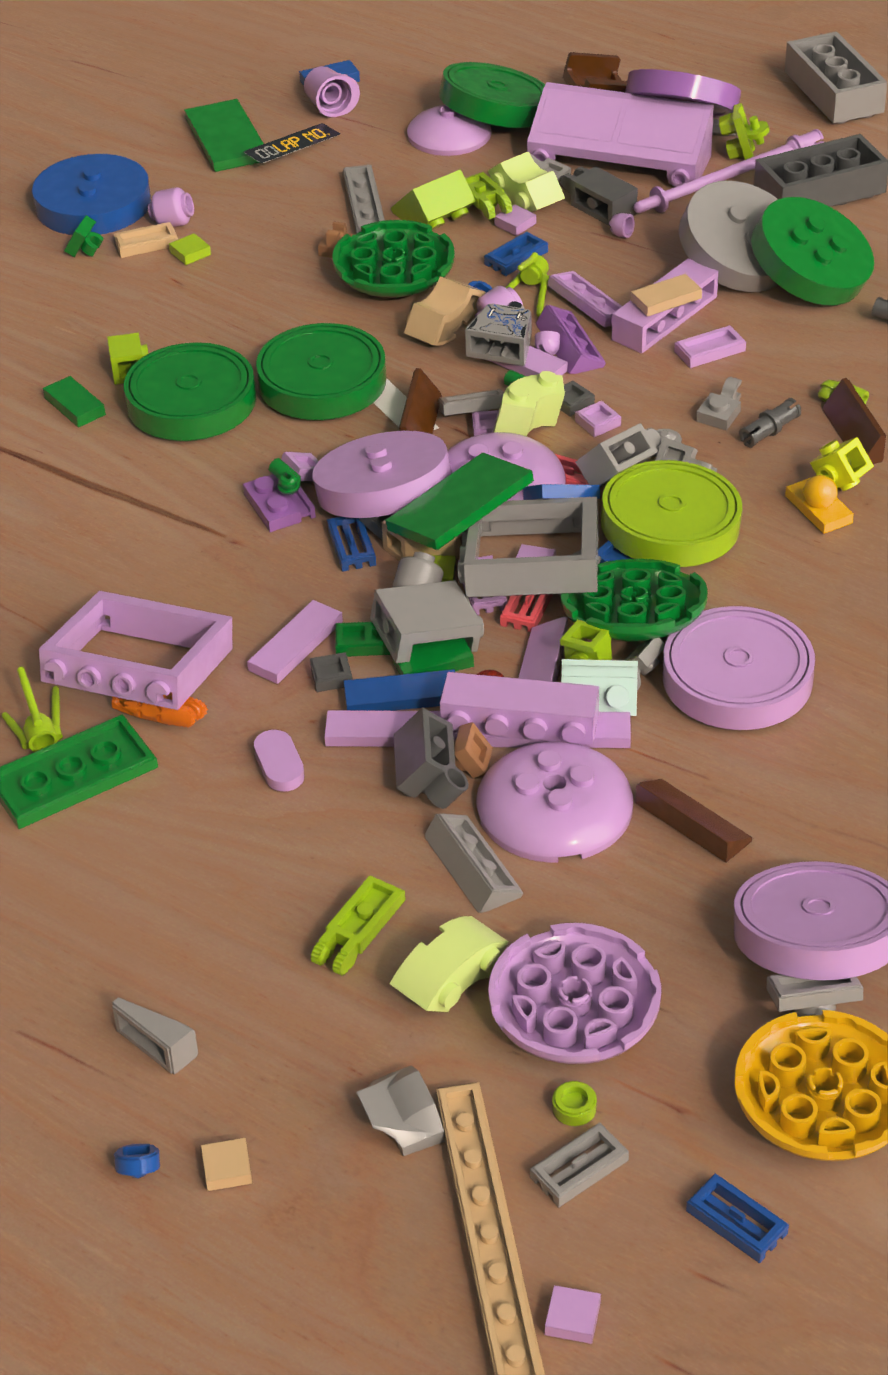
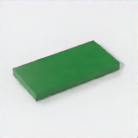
M238 99L184 109L185 118L215 172L260 163L244 153V151L264 143Z
M482 452L386 519L387 529L422 545L439 550L534 481L533 472L530 469Z
M122 714L1 766L0 803L17 828L21 829L158 768L157 758Z

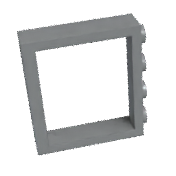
M597 497L505 501L462 532L458 578L459 583H465L466 597L598 592L599 526ZM582 532L581 555L478 559L481 536Z

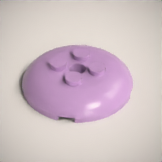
M506 432L485 433L467 438L447 450L452 473L483 452L532 470L534 481L528 486L566 484L564 468L553 451L542 443L524 435ZM523 489L507 501L523 500Z
M550 741L521 747L495 762L486 772L479 785L476 804L482 828L500 847L529 860L558 863V857L581 854V858L584 859L598 854L614 844L626 831L631 821L633 793L623 771L605 755L579 744Z
M562 923L550 925V931L531 938L526 934L504 950L496 961L490 975L489 1003L495 1021L503 1033L524 1051L536 1057L557 1063L587 1064L607 1060L622 1054L646 1035L656 1020L660 1009L661 982L657 969L654 970L645 958V951L630 938L598 925Z

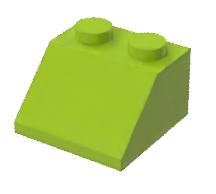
M460 169L412 189L390 209L401 220L425 223L432 226V230L445 224L444 219L452 217L454 221L469 213L467 208L474 204L476 200Z

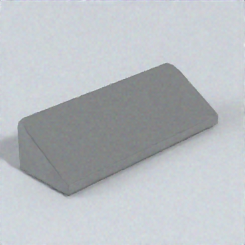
M439 813L434 816L425 833V838L477 912H487L521 898L523 895L521 888L467 815Z

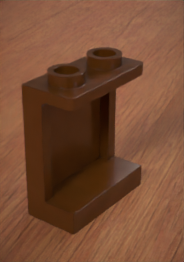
M576 52L568 54L562 77L567 85L624 93L627 81H622L618 75L621 61L619 56Z

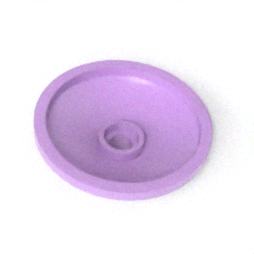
M439 105L418 114L409 123L407 135L412 146L422 152L440 156H454L470 153L484 146L491 137V124L463 116L446 105Z

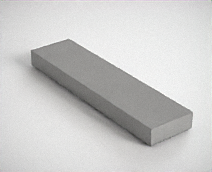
M372 165L344 167V181L357 234L361 232V226L385 221Z

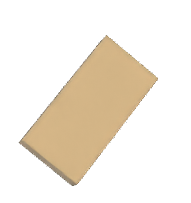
M170 222L113 234L114 242L121 258L169 248V243L178 240L177 234Z
M687 274L631 291V301L646 316H651L702 298V288Z

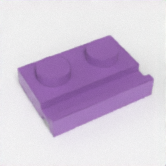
M273 474L243 483L244 495L269 532L302 522L301 518L309 516L311 519L316 518L315 506L301 487L297 493L285 495L278 490L277 484L279 480Z

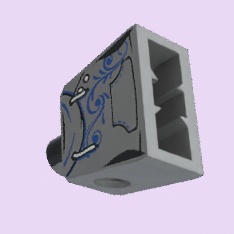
M512 301L507 306L499 304L486 305L465 329L466 356L525 366L532 335L531 311L525 309L517 301Z

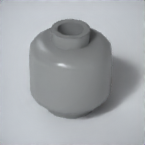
M414 552L413 557H403L399 561L392 588L442 582L444 572L439 565L434 563V556L423 552Z

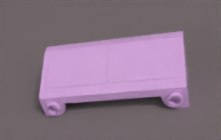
M547 82L543 88L527 140V152L529 151L530 154L541 161L547 158L555 160L556 155L667 170L669 183L676 187L700 178L711 158L714 105Z

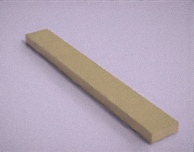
M480 1083L436 1089V1099L444 1130L493 1374L545 1375Z

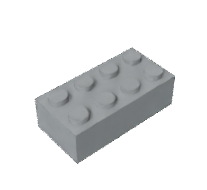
M837 31L787 42L785 73L833 124H841L857 118H869L875 114L884 113L887 81Z

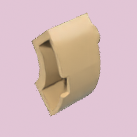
M440 276L431 294L423 301L413 304L412 310L407 315V325L404 333L431 345L447 344L456 338L454 333L462 324L469 325L477 313L476 303L478 298L486 292L463 282Z

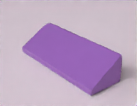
M546 305L536 325L540 331H555L560 334V347L556 356L568 362L567 372L569 374H577L603 368L606 364L605 360L573 313L552 305Z

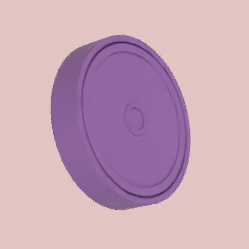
M657 69L630 71L625 93L712 104L714 105L713 118L733 113L734 105L739 104L741 90L738 87L724 81L690 73Z

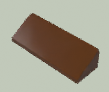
M416 368L413 372L399 431H419L433 434L439 410L438 399L442 395L421 368Z
M843 378L826 401L823 411L843 442L858 437L872 464L881 463L884 459L886 434L850 380Z
M663 779L640 782L636 786V804L724 862H728L752 842L750 835Z

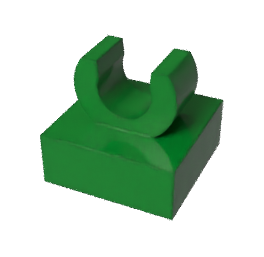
M86 215L74 231L64 251L75 257L79 250L82 249L85 254L93 257L97 248L100 247L104 240L100 234L91 232L96 221Z

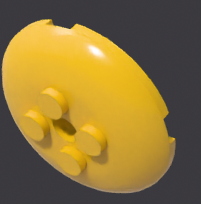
M822 1010V1015L797 1017V1012H793L766 1023L746 1041L737 1059L735 1090L743 1113L752 1126L765 1139L789 1153L804 1158L820 1161H844L864 1157L878 1151L888 1144V1034L862 1018L831 1010Z

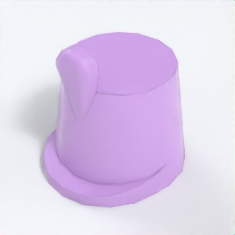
M320 66L310 71L305 78L304 90L306 95L317 109L327 117L348 114L358 103L360 96L359 86L353 78L346 74H340L328 67Z

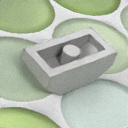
M412 1065L376 1079L370 1083L369 1087L356 1092L372 1127L394 1138L403 1156L445 1142L444 1130L435 1102L419 1070Z

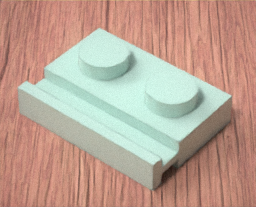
M562 659L561 683L599 686V712H630V716L637 715L638 661Z

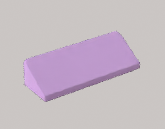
M561 617L532 627L519 679L557 681L564 653V646L560 645V639L568 631V617Z

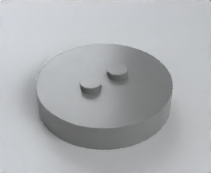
M717 181L703 186L692 196L679 224L680 242L686 255L696 263L718 270V283L728 288L745 292H760L778 286L758 263L751 244L754 227L766 208L778 199L759 187L739 181Z

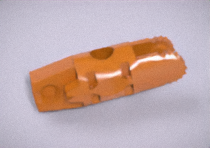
M172 692L167 696L163 695V697L172 700ZM113 696L111 701L113 709L136 718L165 725L183 726L184 728L193 726L196 722L195 719L197 721L202 719L208 710L205 702L193 697H189L178 710Z

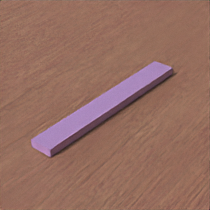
M328 710L325 746L394 747V734L418 711ZM430 711L441 717L440 711ZM599 712L593 745H579L588 748H631L630 712ZM453 732L454 740L457 738L458 732ZM483 735L492 747H524L540 742H550Z

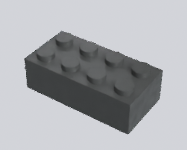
M861 134L755 160L754 186L767 191L777 199L802 197L831 207L844 205L847 202L862 198H871L874 195L886 193L888 160Z

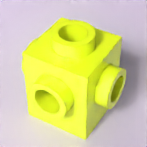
M858 437L840 444L837 439L825 444L819 449L821 455L810 462L816 475H825L832 478L837 488L840 487L842 491L857 485L860 482L859 478L874 467Z

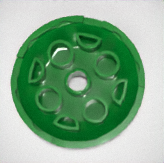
M386 220L361 226V232L353 236L349 234L344 235L335 245L332 259L337 275L353 289L372 296L394 298L418 294L435 286L440 276L446 277L450 272L455 259V251L451 239L445 233L439 235L433 232L432 226L409 220Z
M622 559L598 564V592L561 593L562 608L571 621L575 623L578 619L585 621L586 624L609 630L611 639L620 641L652 640L678 632L689 626L702 614L708 601V588L700 575L696 572L690 575L680 572V565L654 559Z

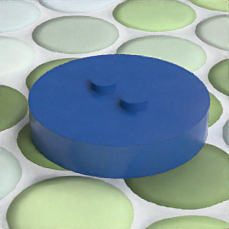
M87 154L59 161L42 171L32 186L35 211L40 222L51 230L68 235H73L86 215L96 221L91 232L101 235L121 230L142 218L148 211V205L151 203L149 179L146 170L139 163L129 158L112 154Z

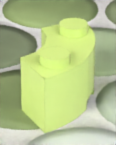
M529 151L501 162L488 170L490 178L504 189L511 204H515L530 212L565 199L554 171L547 172L541 169L534 162Z
M542 371L540 374L526 376L511 383L503 394L493 432L515 433L527 436L533 428L556 426L565 396L563 376L556 375L550 371Z
M472 916L458 917L439 926V930L443 933L436 937L428 946L420 942L401 964L390 985L426 1011L449 1012L469 986L480 979L490 977L496 961L508 943L506 939Z

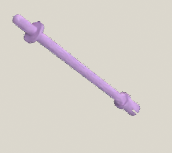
M814 129L800 136L792 135L788 137L786 144L669 190L664 191L660 186L653 187L650 191V197L636 202L633 209L636 213H642L654 208L657 212L663 213L667 210L669 202L694 193L707 184L725 181L755 169L756 159L824 143V141L816 142L824 139L823 134L820 130Z

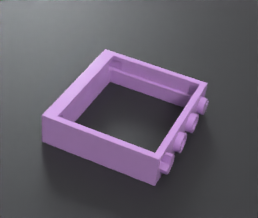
M98 591L39 648L41 682L178 710L233 649L232 617ZM105 615L110 616V619H105ZM100 630L191 648L171 670L80 651ZM172 692V700L163 697V695L167 696Z

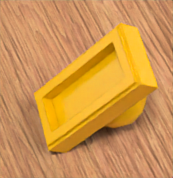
M815 475L786 486L785 496L823 534L853 523L854 513L837 498L838 490L832 478L825 475Z

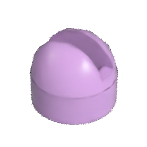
M618 213L612 216L609 222L612 234L618 237L629 238L635 226L633 215Z
M541 331L535 334L536 349L551 355L558 352L560 347V334L558 332Z

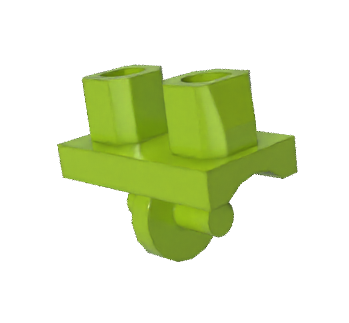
M742 103L734 105L733 113L719 117V127L723 136L733 133L738 135V138L726 141L729 159L744 157L746 160L754 157L755 144L753 140L756 141L757 145L763 144L765 142L763 137L770 131L768 123L766 121H758L757 116L750 117V124H748Z

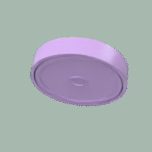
M392 431L362 437L337 447L317 462L312 476L318 502L325 511L342 517L371 518L395 514L451 475L452 471L447 447L441 438L419 431Z
M743 606L713 608L703 611L689 626L669 635L663 654L664 688L671 701L682 712L704 724L731 730L765 728L792 717L805 705L810 697L813 686L815 653L810 640L804 632L794 623L780 615L758 608Z
M797 862L764 870L748 879L736 893L734 899L735 941L739 949L754 963L789 977L809 980H839L870 973L888 963V881L865 869L834 862Z

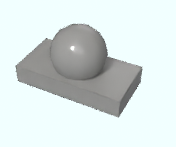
M782 974L767 977V991L778 1011L794 1010V1012H797V1017L822 1015V1010L836 1011V1004L863 1000V986L857 977L839 980H809Z

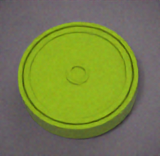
M648 461L633 465L612 477L606 484L602 496L601 528L605 537L616 549L633 559L662 560L678 564L680 567L696 566L716 560L734 546L740 532L742 500L733 484L711 469L683 461Z

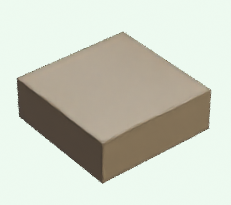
M246 1138L201 1145L207 1191L252 1184Z

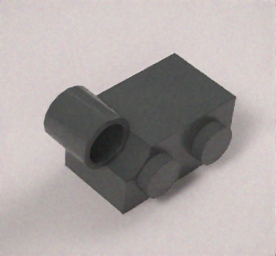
M422 707L394 734L396 789L406 796L416 798L423 792L435 806L445 809L468 789L469 783L463 772L456 767L453 724Z

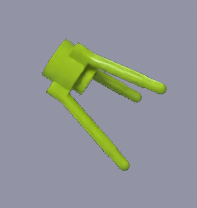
M533 252L529 258L518 265L517 269L520 272L505 288L511 287L514 289L521 281L527 285L540 284L536 307V316L540 317L544 308L549 275H547L549 265L544 257Z
M21 666L18 667L17 672L31 715L25 720L23 730L7 712L2 713V718L19 738L22 748L24 750L30 748L33 752L57 743L58 740L63 738L60 729L59 687L53 686L50 719L45 714L39 713L25 669Z

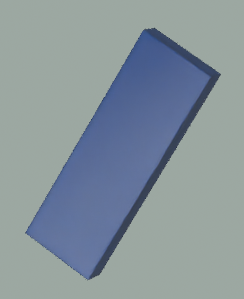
M455 669L344 680L347 710L397 711L440 706L447 673H455Z

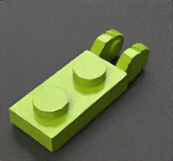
M484 172L465 178L476 200L473 205L479 210L481 209L488 220L495 218L494 207L499 204L504 214L512 212L511 201L504 192V189Z
M368 876L325 927L326 932L321 936L318 943L316 942L310 955L311 962L320 966L323 965L332 956L336 944H340L343 947L335 956L332 969L333 972L341 976L345 975L346 972L348 973V970L355 964L358 953H363L404 903L405 890L373 876Z

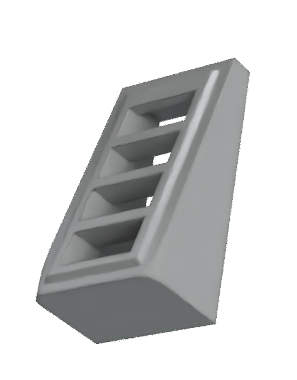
M119 997L112 1002L117 1032L171 1074L175 1075L197 1057L198 1048L195 1030L189 1026Z

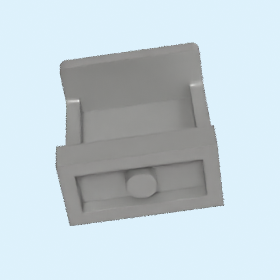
M456 580L375 590L370 619L395 663L410 662L413 644L464 638L471 652H477L480 638L484 635V623L482 618L474 611L469 598L462 592Z

